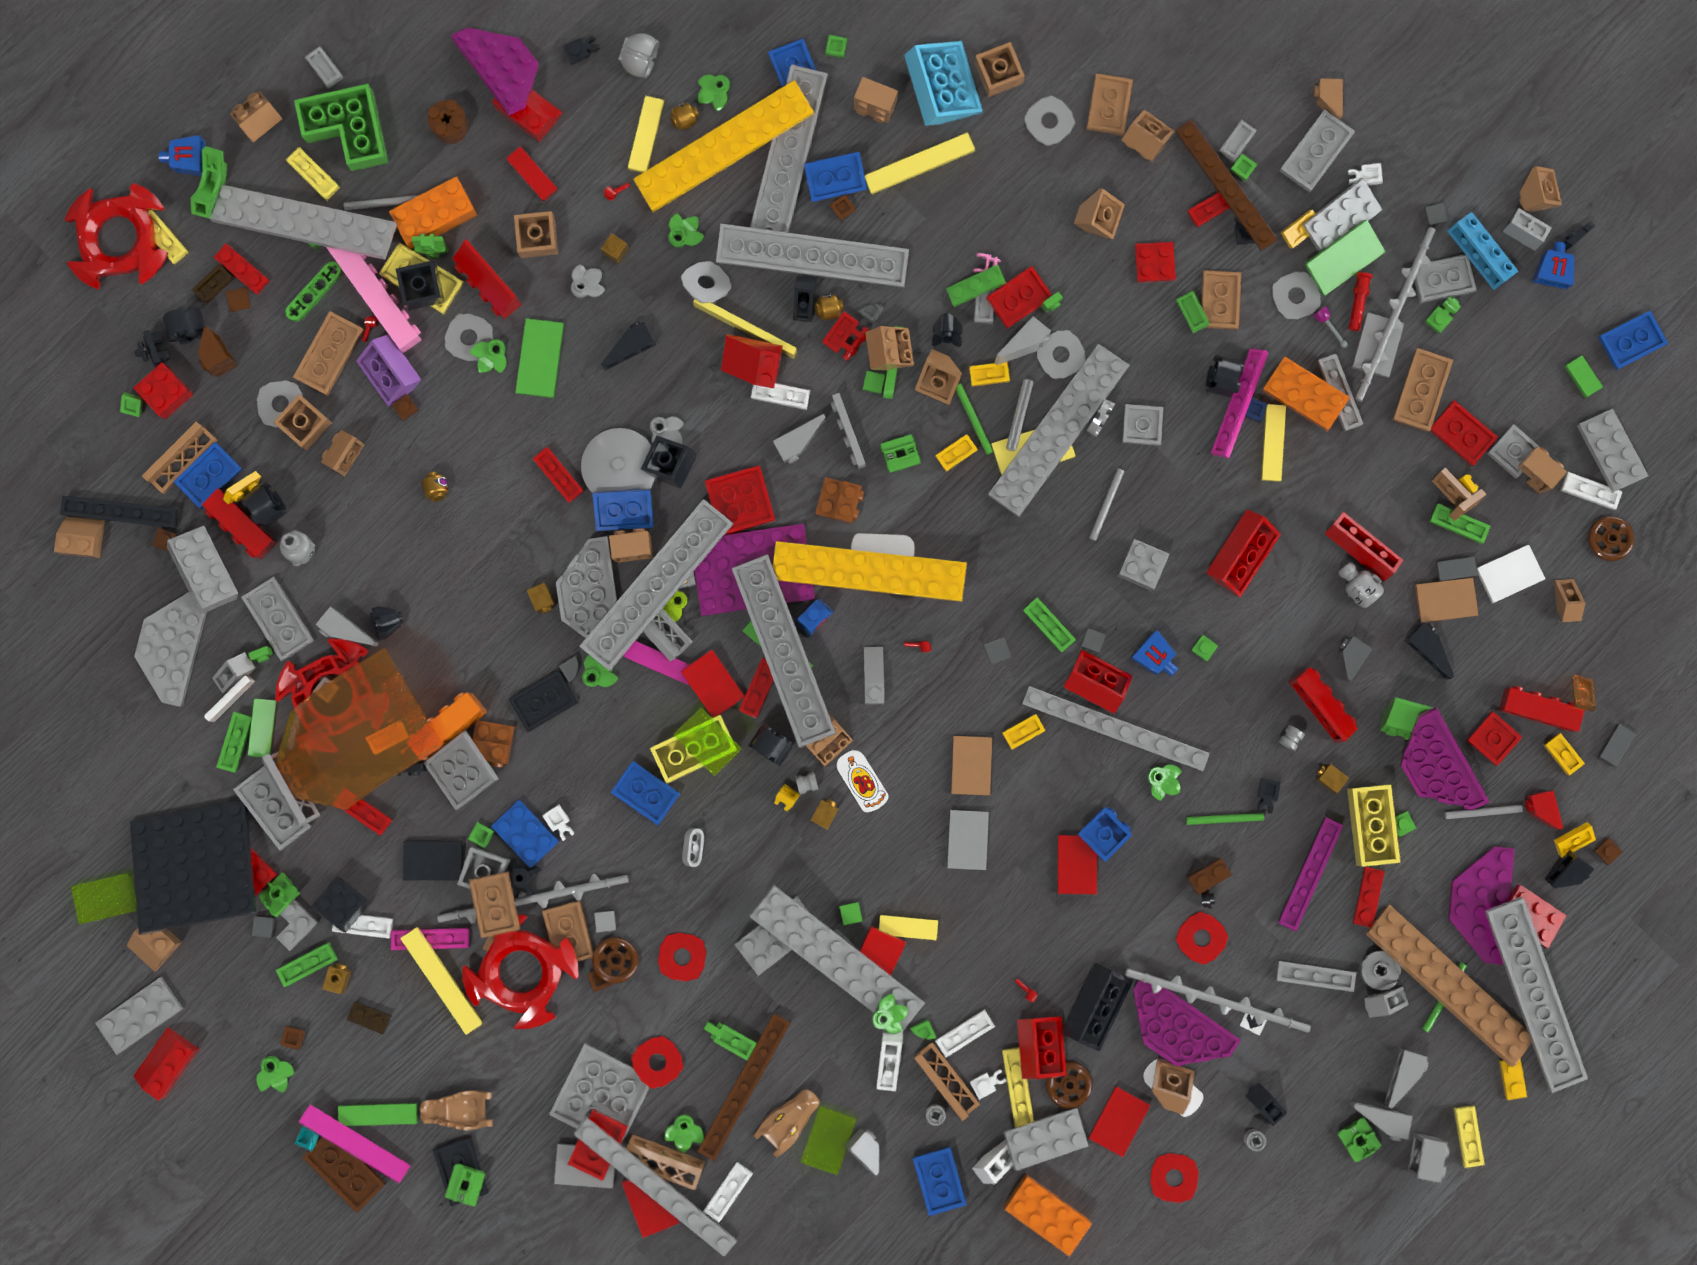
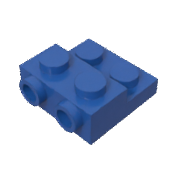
M1103 807L1077 834L1104 862L1132 836L1129 832L1131 828L1124 821L1121 823L1116 818L1118 815L1110 807L1108 809Z

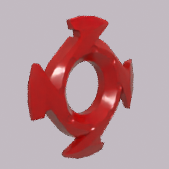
M135 183L129 187L131 190L129 196L104 199L93 204V190L90 188L75 200L65 216L64 221L70 223L76 221L78 248L84 261H69L67 265L76 277L95 289L99 290L100 276L130 274L139 271V283L144 284L158 272L168 255V252L162 249L156 251L154 222L152 216L147 211H164L165 207L154 194ZM112 218H127L133 223L136 230L134 246L128 253L119 257L105 255L98 243L101 227Z
M330 638L328 643L338 655L322 657L298 671L295 670V664L287 661L280 672L276 685L275 700L280 702L292 693L293 706L306 731H308L306 735H300L297 742L319 752L337 753L339 750L329 738L330 736L344 734L368 720L372 722L374 729L379 730L390 706V690H385L374 700L372 685L359 661L361 657L367 656L369 650L355 642ZM330 674H338L344 677L350 683L353 690V700L350 707L343 714L335 717L322 715L316 710L312 702L314 685L319 679Z
M517 915L519 925L526 920L527 915ZM524 930L494 935L495 939L481 962L479 976L467 965L462 967L464 987L474 1007L480 1004L481 998L484 997L509 1011L524 1013L521 1019L514 1025V1029H531L555 1019L554 1013L547 1011L545 1006L560 981L562 970L574 979H577L579 976L577 957L567 937L560 941V946L557 948V946L541 937ZM514 951H526L533 954L539 960L542 967V978L539 984L526 992H517L508 988L500 977V964L506 955Z

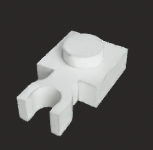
M1381 163L1362 165V171L1348 170V175L1354 174L1356 176L1355 179H1349V184H1354L1359 179H1364L1367 185L1382 184L1383 182Z
M560 804L542 815L552 831L556 829L560 831V837L563 841L566 840L563 834L564 831H569L571 836L574 835L572 828L566 825L570 819Z
M1001 1069L995 1071L991 1077L986 1072L970 1081L979 1100L995 1092V1084L1006 1082L1005 1078L1002 1080L996 1078L1002 1072Z

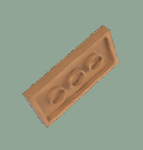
M329 311L293 378L328 396L361 338L364 329Z
M1416 348L1392 420L1425 432H1430L1453 360Z

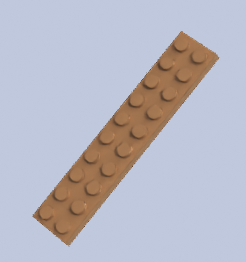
M1391 905L1386 906L1365 934L1510 1067H1514L1532 1043L1528 1030Z

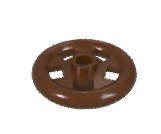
M1605 516L1598 519L1591 526L1588 542L1593 553L1599 558L1607 561H1617L1626 557L1632 550L1634 533L1631 526L1622 518ZM1612 523L1619 526L1618 531L1611 529ZM1601 526L1606 529L1602 536L1597 533ZM1621 534L1626 535V543H1621ZM1610 535L1614 536V541L1609 539ZM1600 541L1606 546L1603 550L1597 544ZM1618 546L1619 552L1612 553L1611 548Z
M608 938L602 941L593 952V969L598 977L605 982L613 984L625 982L635 974L638 968V953L635 947L623 938ZM610 946L613 951L606 955L603 950ZM620 946L627 950L625 955L618 951ZM618 958L619 963L613 964L612 959ZM606 960L608 968L602 969L600 961ZM625 960L631 961L629 969L623 967ZM611 970H620V975L612 976Z
M1066 1061L1067 1076L1062 1077L1060 1082H1057L1055 1077L1047 1078L1046 1090L1048 1096L1056 1105L1070 1109L1079 1107L1088 1100L1092 1092V1078L1088 1070L1081 1064ZM1070 1069L1077 1071L1076 1077L1068 1075ZM1078 1081L1085 1082L1084 1089H1079ZM1072 1082L1073 1087L1070 1089L1066 1088V1083ZM1059 1087L1061 1091L1064 1093L1061 1097H1059L1055 1092V1090ZM1077 1093L1078 1098L1070 1101L1068 1095Z

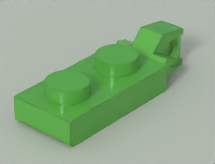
M708 1021L704 1027L706 1031L712 1034L710 1038L715 1043L745 1060L749 1059L757 1045V1042L724 1023L718 1022L716 1026Z

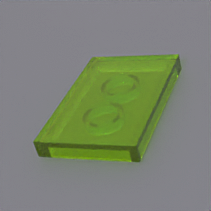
M702 707L673 734L713 776L742 750Z
M130 873L71 887L79 924L137 911Z
M819 1106L801 1163L838 1175L846 1152L844 1145L850 1140L856 1118Z

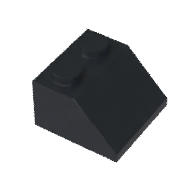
M656 435L641 470L666 484L681 489L696 454L686 445Z

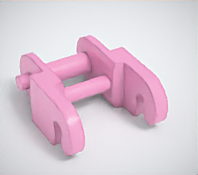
M977 253V257L981 256L983 259H986V266L984 270L974 269V272H983L988 269L989 261L993 262V266H996L1000 260L997 259L998 257L991 258V255Z

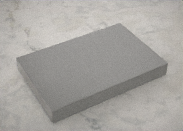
M1466 255L1432 261L1429 265H1420L1414 279L1419 303L1477 291L1470 260Z
M1371 313L1366 314L1351 368L1363 371L1361 365L1371 362L1379 344L1374 337V333L1384 332L1389 320L1388 318ZM1403 327L1402 329H1393L1384 349L1388 360L1379 361L1374 373L1375 375L1385 378L1390 377Z
M950 810L947 868L986 870L989 812Z
M557 1144L554 1184L613 1188L615 1167L610 1165L604 1180L601 1181L568 1165V1161L575 1149V1144Z

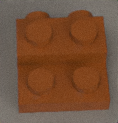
M825 477L815 515L852 525L853 520L857 521L859 509H856L857 504L862 502L865 491H861L862 486Z
M476 720L472 741L486 761L491 762V766L502 768L503 764L508 765L515 727Z

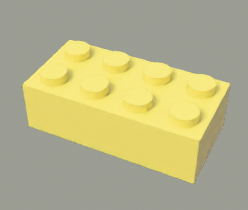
M721 715L650 748L666 783L675 781L738 751Z
M1391 785L1347 789L1356 866L1400 863Z

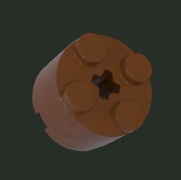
M442 100L428 110V125L438 140L447 144H455L465 138L469 129V120L458 103L454 100Z

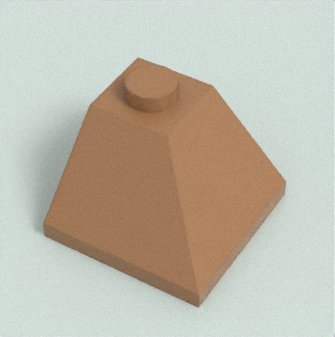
M1537 166L1532 168L1520 191V204L1524 211L1533 212L1562 206L1554 169Z
M1099 189L1079 206L1074 224L1086 232L1113 240L1125 204L1104 189Z
M932 349L924 364L915 390L949 405L962 373L949 356Z
M1157 1059L1152 1092L1164 1109L1183 1115L1191 1101L1195 1071Z

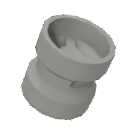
M1288 725L1285 729V735L1281 736L1278 742L1286 748L1295 751L1298 747L1297 743L1303 739L1305 734L1297 728Z
M814 771L809 772L807 776H795L800 794H804L808 790H819Z
M937 1103L929 1105L926 1109L927 1121L934 1126L941 1125L946 1117L944 1108Z
M1249 1129L1244 1133L1243 1141L1251 1150L1260 1151L1265 1147L1266 1138L1260 1131Z

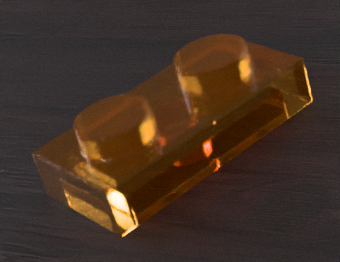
M1575 675L1572 679L1575 707L1594 712L1597 707L1594 681Z

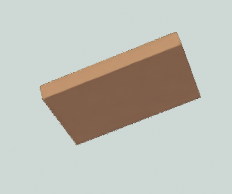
M1096 73L1086 130L1124 135L1133 79Z
M1205 270L1202 272L1201 307L1210 323L1205 328L1239 329L1240 272Z
M1473 578L1415 585L1420 623L1479 616Z
M953 736L951 794L990 795L992 738Z
M509 872L469 880L481 938L520 930Z
M580 901L542 911L551 944L558 948L560 941L567 937L574 948L577 961L592 958L593 948Z

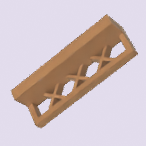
M195 422L142 477L152 483L162 494H165L175 484L173 481L218 440L202 424ZM205 433L211 440L206 445H199V438ZM189 448H195V456L192 459H185V452ZM175 462H181V470L179 472H172V465ZM161 475H168V483L162 488L156 480Z
M933 1042L914 1056V1059L962 1121L980 1105ZM932 1048L936 1053V1062L927 1061L923 1054ZM938 1057L941 1059L943 1063L938 1062ZM937 1065L948 1068V1077H939ZM949 1081H956L960 1084L959 1093L949 1090ZM962 1088L965 1090L967 1094L962 1093ZM961 1096L970 1097L974 1104L965 1110L961 1105Z
M632 1134L627 1146L629 1152L638 1154L640 1161L647 1167L649 1165L646 1161L655 1160L658 1167L649 1168L661 1178L693 1190L696 1189L705 1164L704 1160ZM669 1166L674 1167L677 1173L673 1175L668 1174L665 1168ZM686 1173L696 1175L694 1183L687 1181L683 1175Z

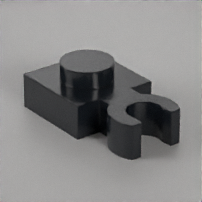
M594 36L588 37L584 43H582L581 39H578L563 46L571 65L589 58L587 52H597L599 50L598 45L590 46V43L595 41Z
M1235 216L1234 220L1237 224L1234 226L1237 245L1254 243Z
M1589 221L1579 231L1575 232L1573 230L1565 237L1567 240L1564 242L1566 243L1565 250L1567 251L1595 225Z
M1260 779L1257 798H1262V802L1259 803L1257 808L1259 812H1262L1263 806L1267 805L1269 808L1268 813H1273L1274 807L1271 802L1278 801L1281 782Z

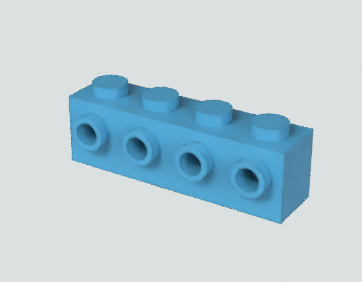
M1472 212L1447 230L1493 290L1519 272Z

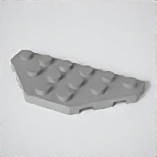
M608 536L588 539L584 547L556 582L561 620L585 638L588 637L617 602Z
M189 592L144 619L134 655L161 702L183 707L207 615V612L200 614Z

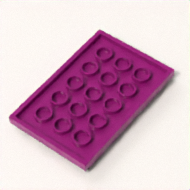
M804 524L724 535L695 569L701 616L747 610L732 568L765 555L769 556L773 567L776 541L807 545ZM778 581L786 604L815 600L813 585Z

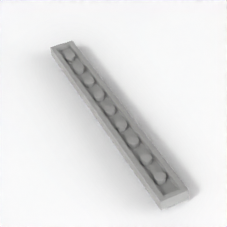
M1028 686L1022 705L1200 771H1204L1210 754Z
M588 1117L575 1130V1136L721 1255L725 1256L737 1242L736 1238Z

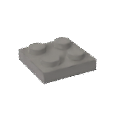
M1125 404L1122 443L1160 446L1164 407Z
M1513 424L1487 454L1516 479L1523 472L1517 467L1532 449L1539 446Z

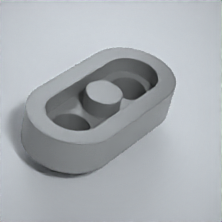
M690 828L685 833L682 860L686 866L696 867L702 860L704 833L701 829Z

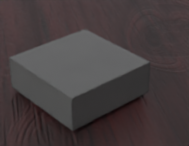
M1444 203L1424 208L1428 227L1448 222Z
M1087 628L1081 647L1100 653L1106 634Z
M254 916L252 936L272 938L275 918Z

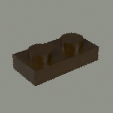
M218 264L192 291L207 305L234 278Z
M355 1001L347 1020L377 1033L384 1034L392 1015Z

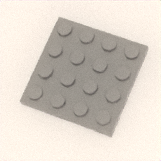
M585 1043L549 1115L577 1129L586 1117L589 1118L593 1109L628 1125L627 1131L620 1143L622 1145L649 1087L641 1082L632 1066Z

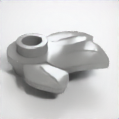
M581 264L575 267L572 272L573 283L571 284L573 295L578 298H583L587 295L591 297L600 296L605 291L599 284L602 278V271L596 268L586 271ZM577 286H583L584 288L578 289Z
M663 417L654 418L650 423V430L653 433L652 443L657 435L682 444V436L678 430L684 423L677 417H669L667 419ZM658 424L663 425V428L661 430L656 429V426Z

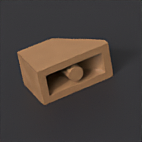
M1320 79L1313 88L1316 104L1323 111H1328L1340 120L1343 116V79Z
M1555 580L1556 609L1561 621H1581L1585 601L1575 580Z

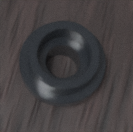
M1206 890V892L1201 893L1202 904L1204 908L1212 909V905H1215L1214 893H1210V890Z

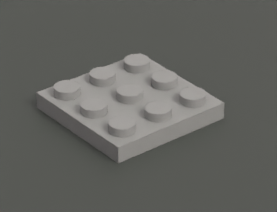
M466 731L424 762V765L455 810L462 808L499 779Z

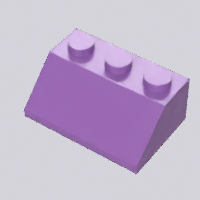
M389 334L372 340L356 361L388 407L413 391L421 381V378Z

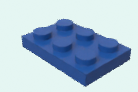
M803 39L768 52L781 87L786 86L791 65L816 70Z
M859 151L804 163L812 202L867 190Z
M1651 311L1598 337L1615 370L1668 344Z
M214 442L173 482L200 509H203L202 504L217 488L223 490L243 469L218 443Z
M651 489L593 492L596 531L654 527Z
M634 761L631 762L611 791L613 795L658 826L680 795L678 791Z
M518 800L491 826L529 868L538 863L560 842L521 800Z
M950 1147L913 1157L929 1216L966 1205Z

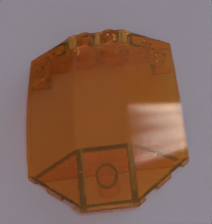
M383 648L325 684L289 713L275 765L295 799L347 810L374 789L444 745L387 649Z

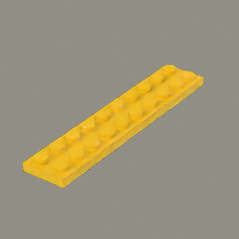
M794 80L634 178V181L651 210L655 212L815 113Z
M776 541L773 570L778 581L962 602L967 567L966 562Z

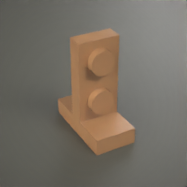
M1446 468L1432 481L1457 507L1449 515L1454 521L1476 506L1487 495L1482 489L1471 495Z

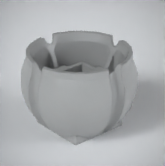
M642 33L626 37L618 58L624 69L633 76L647 78L654 64L652 59L657 56L659 41L650 35Z

